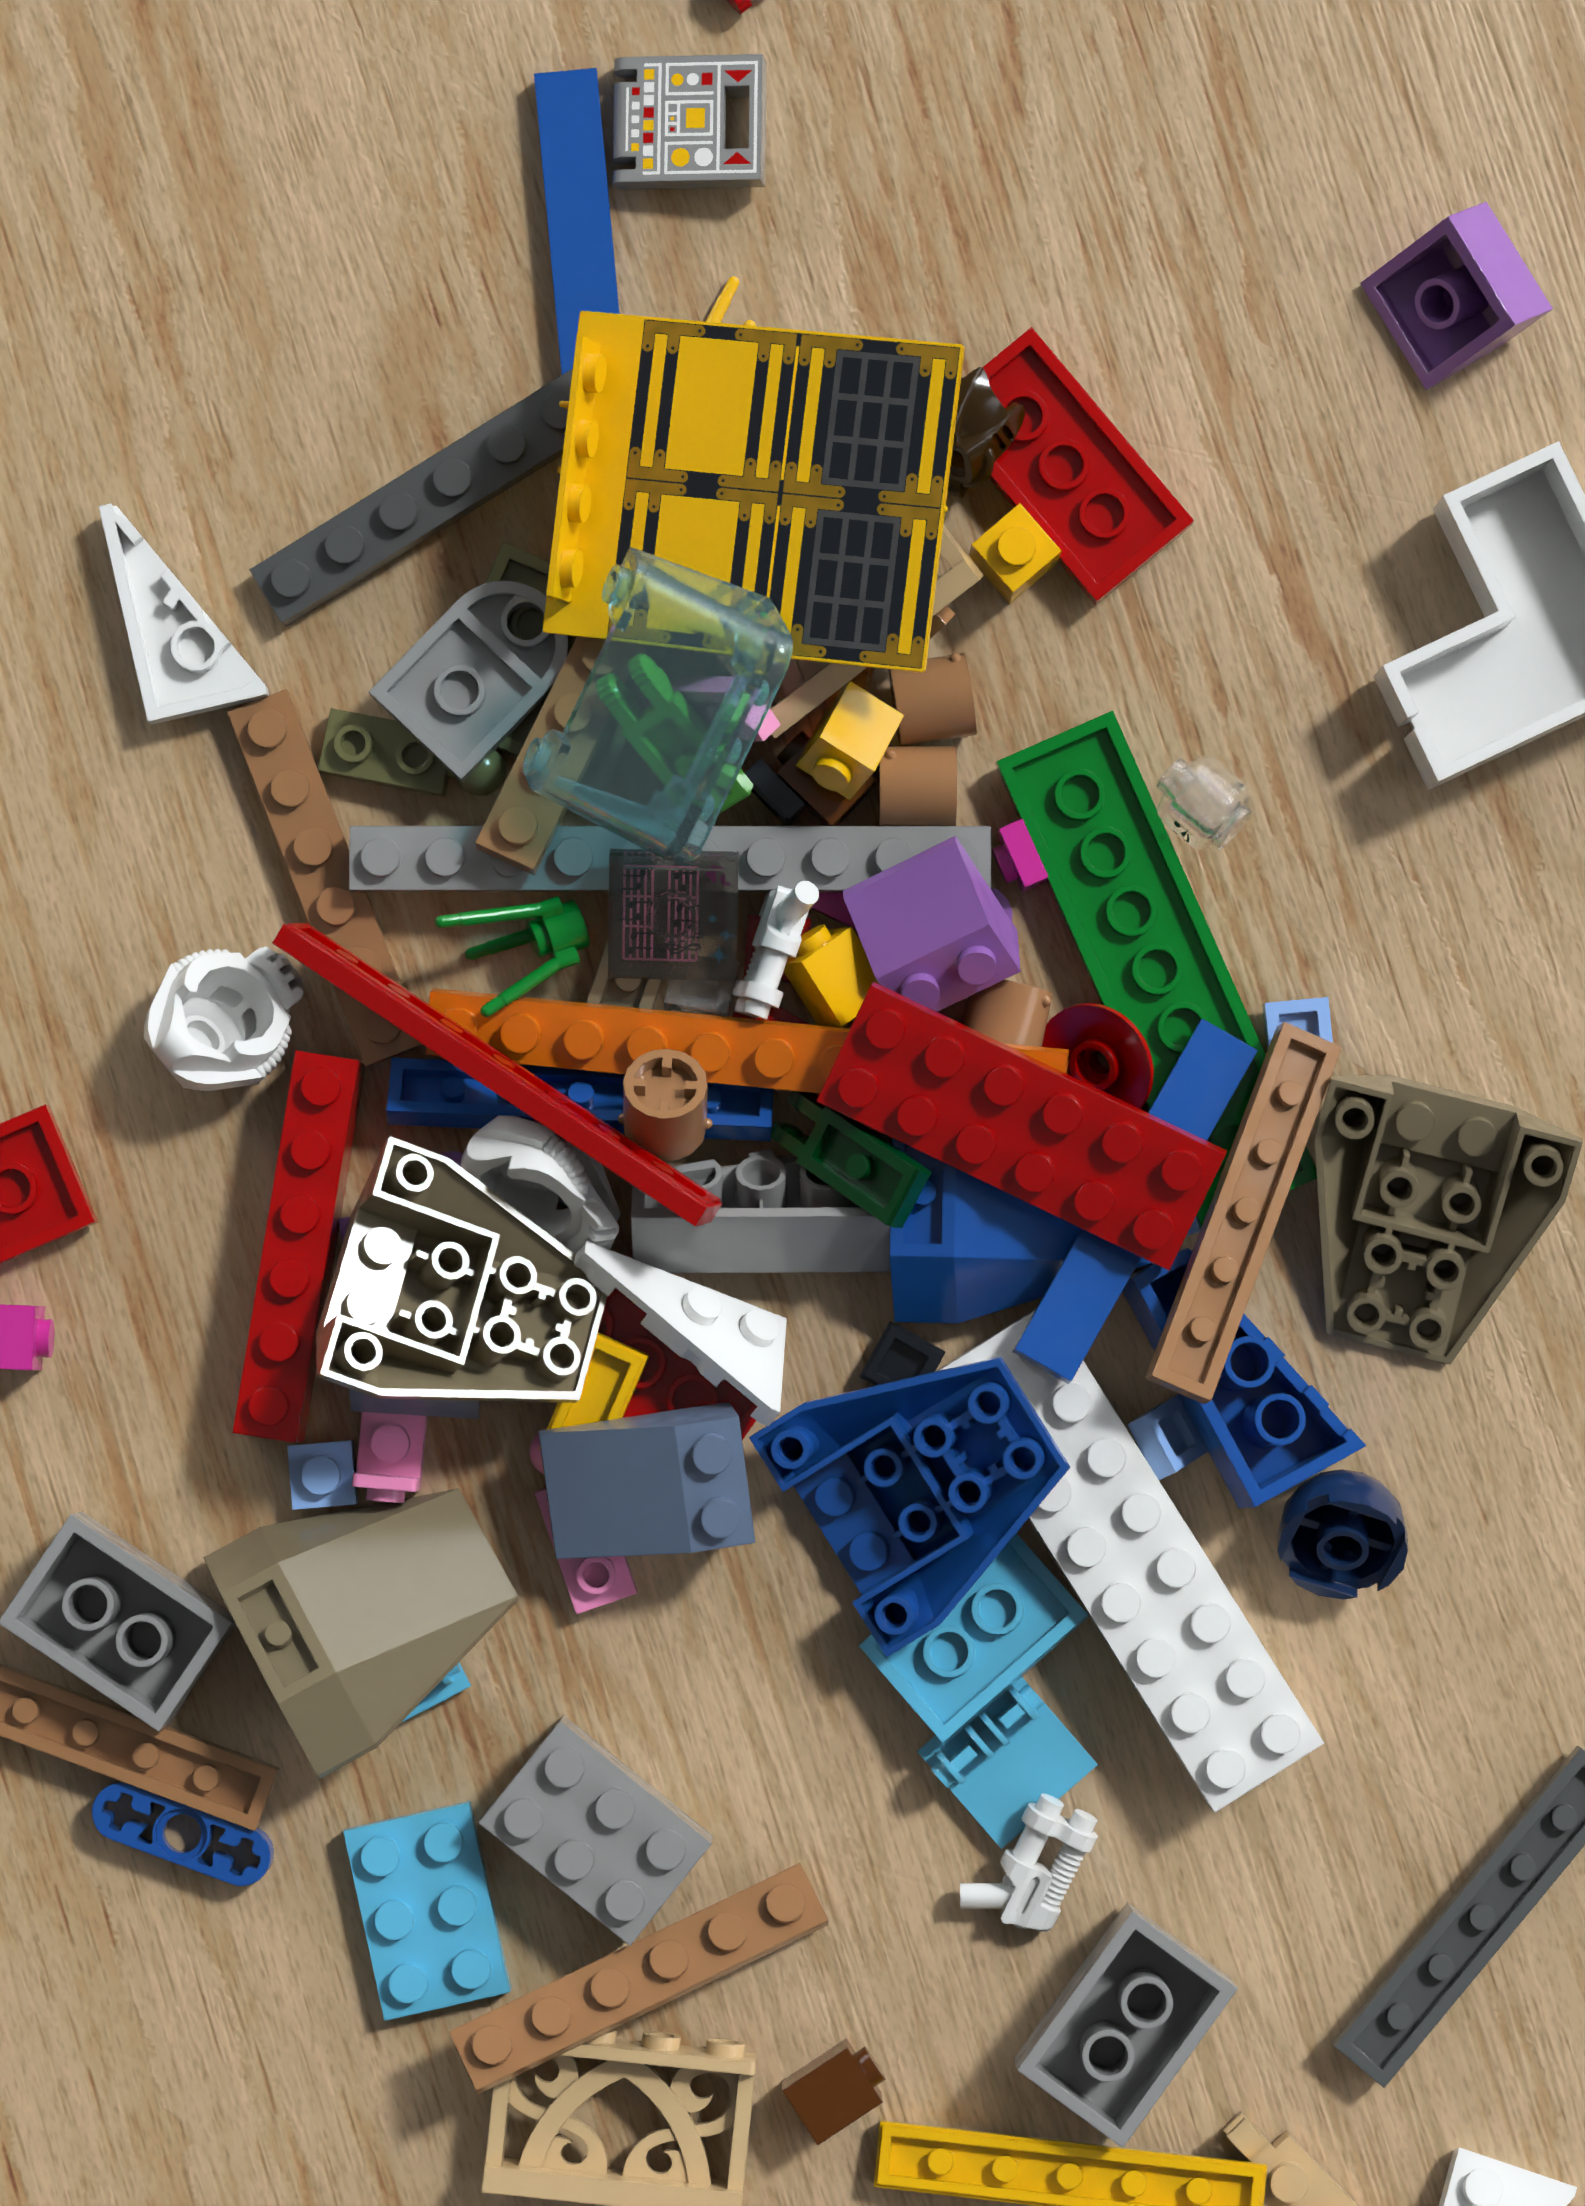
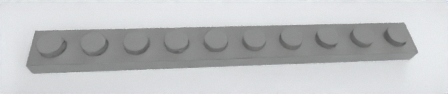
M350 826L349 890L351 892H623V888H617V886H623L622 873L624 862L699 864V892H770L771 890H777L778 885L793 889L799 882L809 881L817 887L819 893H843V890L954 836L958 838L991 889V826H559L535 876L477 850L475 842L483 826ZM712 862H716L717 865H725L723 869L716 871L717 879L715 882L712 881L711 876L706 875V871L712 869L710 866ZM626 864V873H630L631 864ZM633 865V873H638V865ZM647 865V892H651L652 865ZM654 865V892H668V890H662V888H668L669 865ZM671 865V888H675L674 872L676 871V866ZM678 866V871H683V866ZM685 866V871H690V866ZM692 866V871H697V866ZM725 872V879L730 880L731 883L722 884L723 880L719 879L722 873ZM683 873L678 878V888L682 884ZM685 873V884L687 885L685 892H689L690 873ZM692 873V892H696L697 873ZM626 875V886H630V875ZM633 875V886H635L637 875ZM645 875L640 876V882L642 883L640 892H644Z

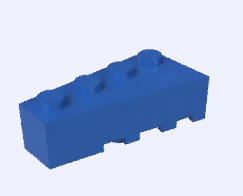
M1189 1248L1178 1252L1170 1270L1153 1263L1131 1275L1122 1291L1154 1351L1158 1345L1191 1257L1192 1251ZM1245 1314L1242 1316L1212 1400L1202 1404L1177 1393L1239 1509L1257 1507L1366 1447L1365 1443L1351 1428L1348 1429L1328 1407L1329 1403L1312 1385H1308L1284 1358L1285 1354L1269 1337H1265Z

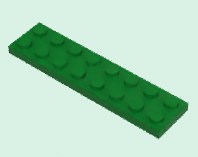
M1110 711L996 761L995 765L1019 819H1023L1048 874L1047 883L1101 1005L1110 1007L1126 1016L1138 1028L1147 1042L1154 1069L1152 1089L1145 1103L1148 1111L1202 1018L1258 1050L1207 1140L1227 1150L1196 1215L1202 1227L1266 1054L1113 711ZM1306 1146L1289 1190L1317 1179L1316 1167Z

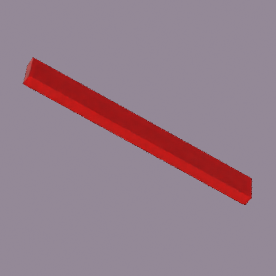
M288 923L282 925L272 944L696 1227L712 1222L722 1206L720 1198L310 924Z

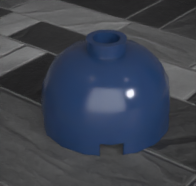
M1341 1469L1321 1472L1304 1481L1285 1502L1278 1530L1277 1551L1280 1561L1283 1559L1289 1567V1577L1298 1586L1318 1596L1344 1600L1358 1598V1589L1368 1588L1377 1583V1591L1389 1586L1404 1569L1408 1553V1533L1399 1501L1379 1480L1363 1472Z

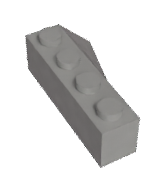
M873 1131L889 1142V1136L879 1131ZM773 1149L748 1153L747 1159L743 1160L740 1164L721 1167L714 1159L672 1166L721 1199L722 1206L712 1222L708 1224L693 1226L632 1185L631 1225L633 1259L668 1273L890 1272V1227L796 1162L797 1156L793 1154L775 1157Z

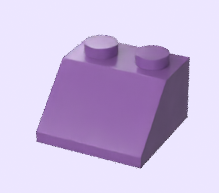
M1487 202L1446 217L1360 283L1426 390L1507 343L1553 309Z
M956 836L843 890L844 901L878 983L925 1007L938 1012L1021 972L1017 929Z

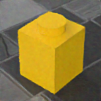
M1019 503L971 544L969 557L1005 600L1011 604L1058 564L1062 551Z
M849 681L825 710L796 766L813 776L815 781L822 787L836 791L850 800L875 772L904 715Z
M822 924L801 936L802 940L796 958L789 957L787 959L784 973L817 1025L842 1027L856 1017L873 982L879 983L875 978L863 945L853 928L827 929L825 924Z

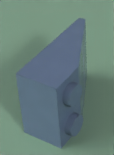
M729 1402L538 1431L556 1559L694 1553L755 1543L739 1415Z

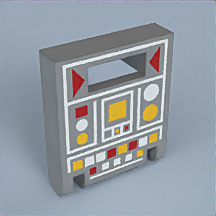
M763 54L619 57L614 59V74L623 78H637V82H619L614 84L613 161L614 163H636V169L613 171V187L624 190L765 187L767 62ZM726 90L730 98L749 97V148L725 149Z

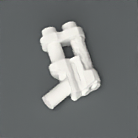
M801 881L793 889L778 885L777 890H771L765 895L759 913L761 919L752 945L755 946V952L752 953L751 964L748 965L749 969L746 971L745 981L737 980L732 995L738 998L734 1009L735 1012L755 1019L767 1020L771 1007L779 1008L783 992L777 989L788 957L796 958L802 940L801 932L809 909L819 898V891L813 883Z
M1041 1794L1037 1803L1028 1804L1021 1818L1026 1826L1014 1850L1006 1849L1000 1860L1006 1873L1002 1883H960V1909H1001V1920L1004 1924H1014L1015 1927L1021 1929L1030 1928L1041 1932H1048L1053 1928L1061 1912L1058 1906L1061 1905V1900L1064 1899V1895L1067 1893L1066 1890L1070 1887L1069 1883H1072V1878L1075 1877L1074 1873L1078 1871L1077 1867L1081 1865L1080 1861L1084 1859L1083 1855L1086 1852H1091L1098 1838V1835L1093 1831L1098 1820L1080 1809H1075L1070 1819L1060 1815L1064 1804L1051 1795ZM1049 1836L1063 1842V1846L1060 1848L1061 1851L1058 1852V1857L1055 1858L1052 1868L1049 1865L1037 1862Z

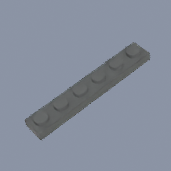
M573 368L249 569L281 623L287 627L562 456L568 410L560 407L559 402L569 401Z
M1579 1746L1575 1747L1331 2042L1383 2088L1386 2087L1585 1846V1750Z

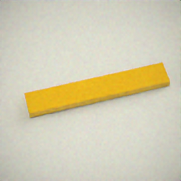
M881 2120L874 2187L1035 2206H1264L1267 2164Z

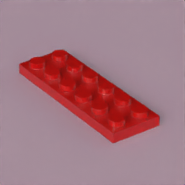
M875 982L871 984L817 1099V1102L1167 1270H1170L1227 1150Z

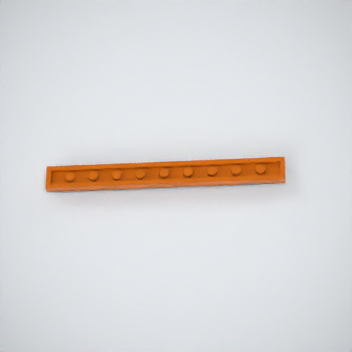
M437 988L431 990L429 994V1005L518 1064L626 1074L627 1068L637 1057L652 1050L671 1049L684 1052L697 1060L706 1073L708 1083L810 1093L821 1092L850 1028L519 997L490 1017H484L480 1013L481 1007L497 997L498 994ZM1003 1043L1067 1074L1068 1049ZM426 1047L425 1055L439 1056Z

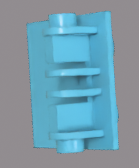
M1023 1677L1016 1681L949 1742L943 1744L935 1735L917 1751L931 1767L932 1772L946 1788L951 1790L1001 1849L1024 1830L1026 1824L1021 1818L1029 1803H1037L1040 1795L1043 1793L1057 1799L1061 1798L1098 1765Z

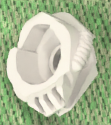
M268 947L257 949L247 958H244L241 953H230L227 949L222 950V952L220 949H215L214 951L209 949L206 952L201 950L199 953L194 952L191 956L187 955L184 959H179L177 962L170 964L147 1012L144 1024V1039L183 1088L214 1091L259 1084L261 1080L266 1078V1075H270L272 1070L276 1069L277 1064L281 1062V1058L285 1055V1051L288 1048L287 1043H289L290 1035L292 1034L289 1026L291 1019L289 1011L304 994L302 984L304 979L284 954H278Z
M499 1115L477 1131L470 1139L461 1159V1167L573 1253L577 1254L586 1241L610 1250L619 1232L620 1226L617 1220L621 1213L601 1163L541 1123L516 1116ZM557 1203L567 1207L564 1210H556Z

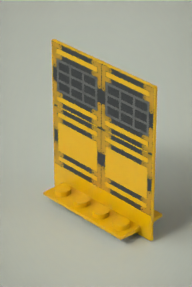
M581 311L576 337L569 401L559 402V406L568 410L562 464L557 469V473L560 474L547 582L543 632L924 673L927 666L945 512L948 511L946 500L965 347L962 344Z

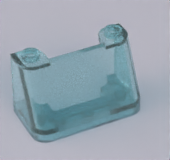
M630 547L622 565H614L606 577L602 590V601L608 604L609 618L613 625L563 732L552 729L542 739L538 737L533 739L524 758L523 773L530 789L537 794L662 859L683 866H689L697 859L785 677L792 656L793 640L771 598Z

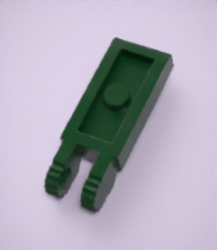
M791 1091L787 1099L789 1104L815 1121L816 1124L810 1136H808L792 1124L776 1121L769 1136L797 1156L796 1162L879 1221L889 1227L903 1228L932 1172L862 1123L817 1102L818 1096L815 1093Z

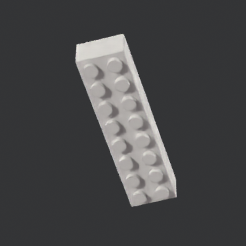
M1035 1308L937 1371L1000 1356L1006 1363L1071 1467L1028 1519L1206 1803L1214 1812H1217L1323 1745L1324 1742L1085 1362H1082L1073 1380L1067 1384L1012 1352L1034 1314Z

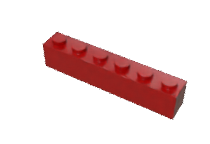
M295 1050L232 1433L292 1443H300L305 1440L317 1367L316 1332L330 1288L339 1233L338 1219L341 1218L365 1074L364 1063L359 1060Z

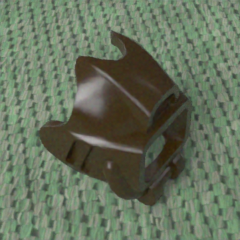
M981 367L961 378L953 450L958 451L963 456L965 469L950 467L948 492L950 495L961 499L966 495L968 487H977L989 479L993 472L994 462L1002 456L1014 441L1022 426L1025 415L1024 406L1013 402L1007 408L1002 406L990 387L986 372Z

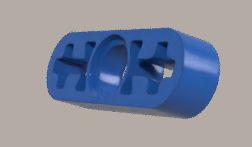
M122 1781L114 1782L104 1788L97 1795L93 1803V1822L98 1831L108 1839L233 1885L246 1886L257 1882L270 1869L274 1859L272 1841L259 1827L255 1831ZM125 1793L133 1797L131 1808L143 1814L151 1815L154 1812V1803L164 1806L165 1810L154 1823L152 1840L142 1837V1833L149 1824L135 1819L128 1820L122 1828L113 1824L115 1813L107 1809V1802H117ZM180 1814L189 1815L198 1822L201 1828V1839L196 1848L189 1851H180L169 1844L165 1829L168 1821L173 1816ZM214 1825L225 1829L224 1834L218 1840L224 1844L238 1846L244 1838L252 1840L254 1842L252 1852L261 1857L260 1864H249L243 1872H239L233 1868L235 1858L219 1850L213 1853V1863L203 1860L202 1855L210 1847L214 1837Z

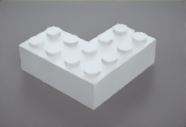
M1559 441L1443 495L1433 508L1485 618L1383 665L1373 676L1397 727L1410 723L1413 729L1404 738V741L1428 790L1585 717V494Z

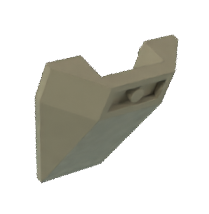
M1392 1075L1331 1076L1314 1135L1326 1333L1451 1364L1564 1205L1583 1140L1512 1105Z
M389 1136L385 1140L349 1219L316 1332L317 1377L377 1399L576 1403L581 1397L607 1295L591 1283L580 1268L574 1266L575 1253L453 1160Z
M459 1488L406 1498L404 1503L385 1502L262 1526L203 1557L269 1689L319 1779L376 1749L519 1600L515 1589Z

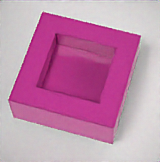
M1023 819L1000 828L996 835L1000 845L992 848L991 851L1005 883L1008 884L1016 880L1022 893L1046 883L1048 874Z

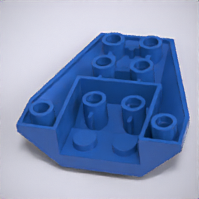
M892 1138L893 1146L932 1172L903 1228L890 1227V1269L894 1322L960 1324L1043 1298L1081 1228ZM1141 1257L1136 1268L1152 1264V1262Z
M1001 1356L807 1401L749 1437L781 1490L784 1492L794 1486L861 1594L852 1603L886 1657L936 1628L946 1619L1071 1468Z

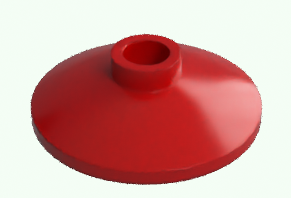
M1082 1003L1062 1010L1047 1022L1042 1047L1069 1050L1068 1075L1142 1109L1153 1085V1061L1146 1040L1138 1028L1126 1016L1104 1005ZM1098 1051L1107 1058L1110 1069L1101 1065L1098 1060Z

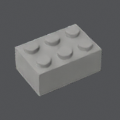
M83 1511L70 1514L0 1618V1625L157 1731H161L170 1725L236 1627V1623L228 1609Z
M563 1715L479 1821L480 1825L629 1946H631L711 1846L713 1840L712 1834L565 1715Z
M1127 1902L1014 2057L1016 2068L1032 2082L1123 2148L1238 1988L1229 1976Z

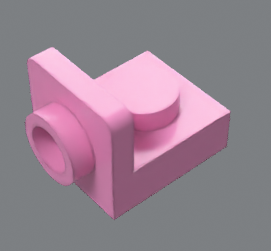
M362 1412L356 1473H353L352 1486L367 1488L366 1500L404 1503L405 1491L417 1492L421 1490L428 1416Z

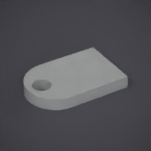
M494 581L477 586L465 593L369 691L370 696L462 783L548 696L568 656L567 635L550 634L542 631L534 639L522 640L515 637L509 631V618L520 608L531 607L538 610L544 616L546 596L526 584L513 581Z

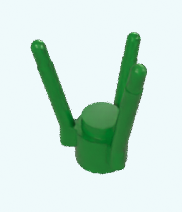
M559 896L539 903L459 912L458 914L441 915L435 919L434 922L438 928L535 918L526 922L525 930L487 941L486 943L470 947L465 951V957L468 960H474L531 943L538 958L546 955L552 958L483 1005L480 1009L482 1016L490 1017L559 970L580 963L577 951L589 947L590 940L584 918L573 899L561 903Z

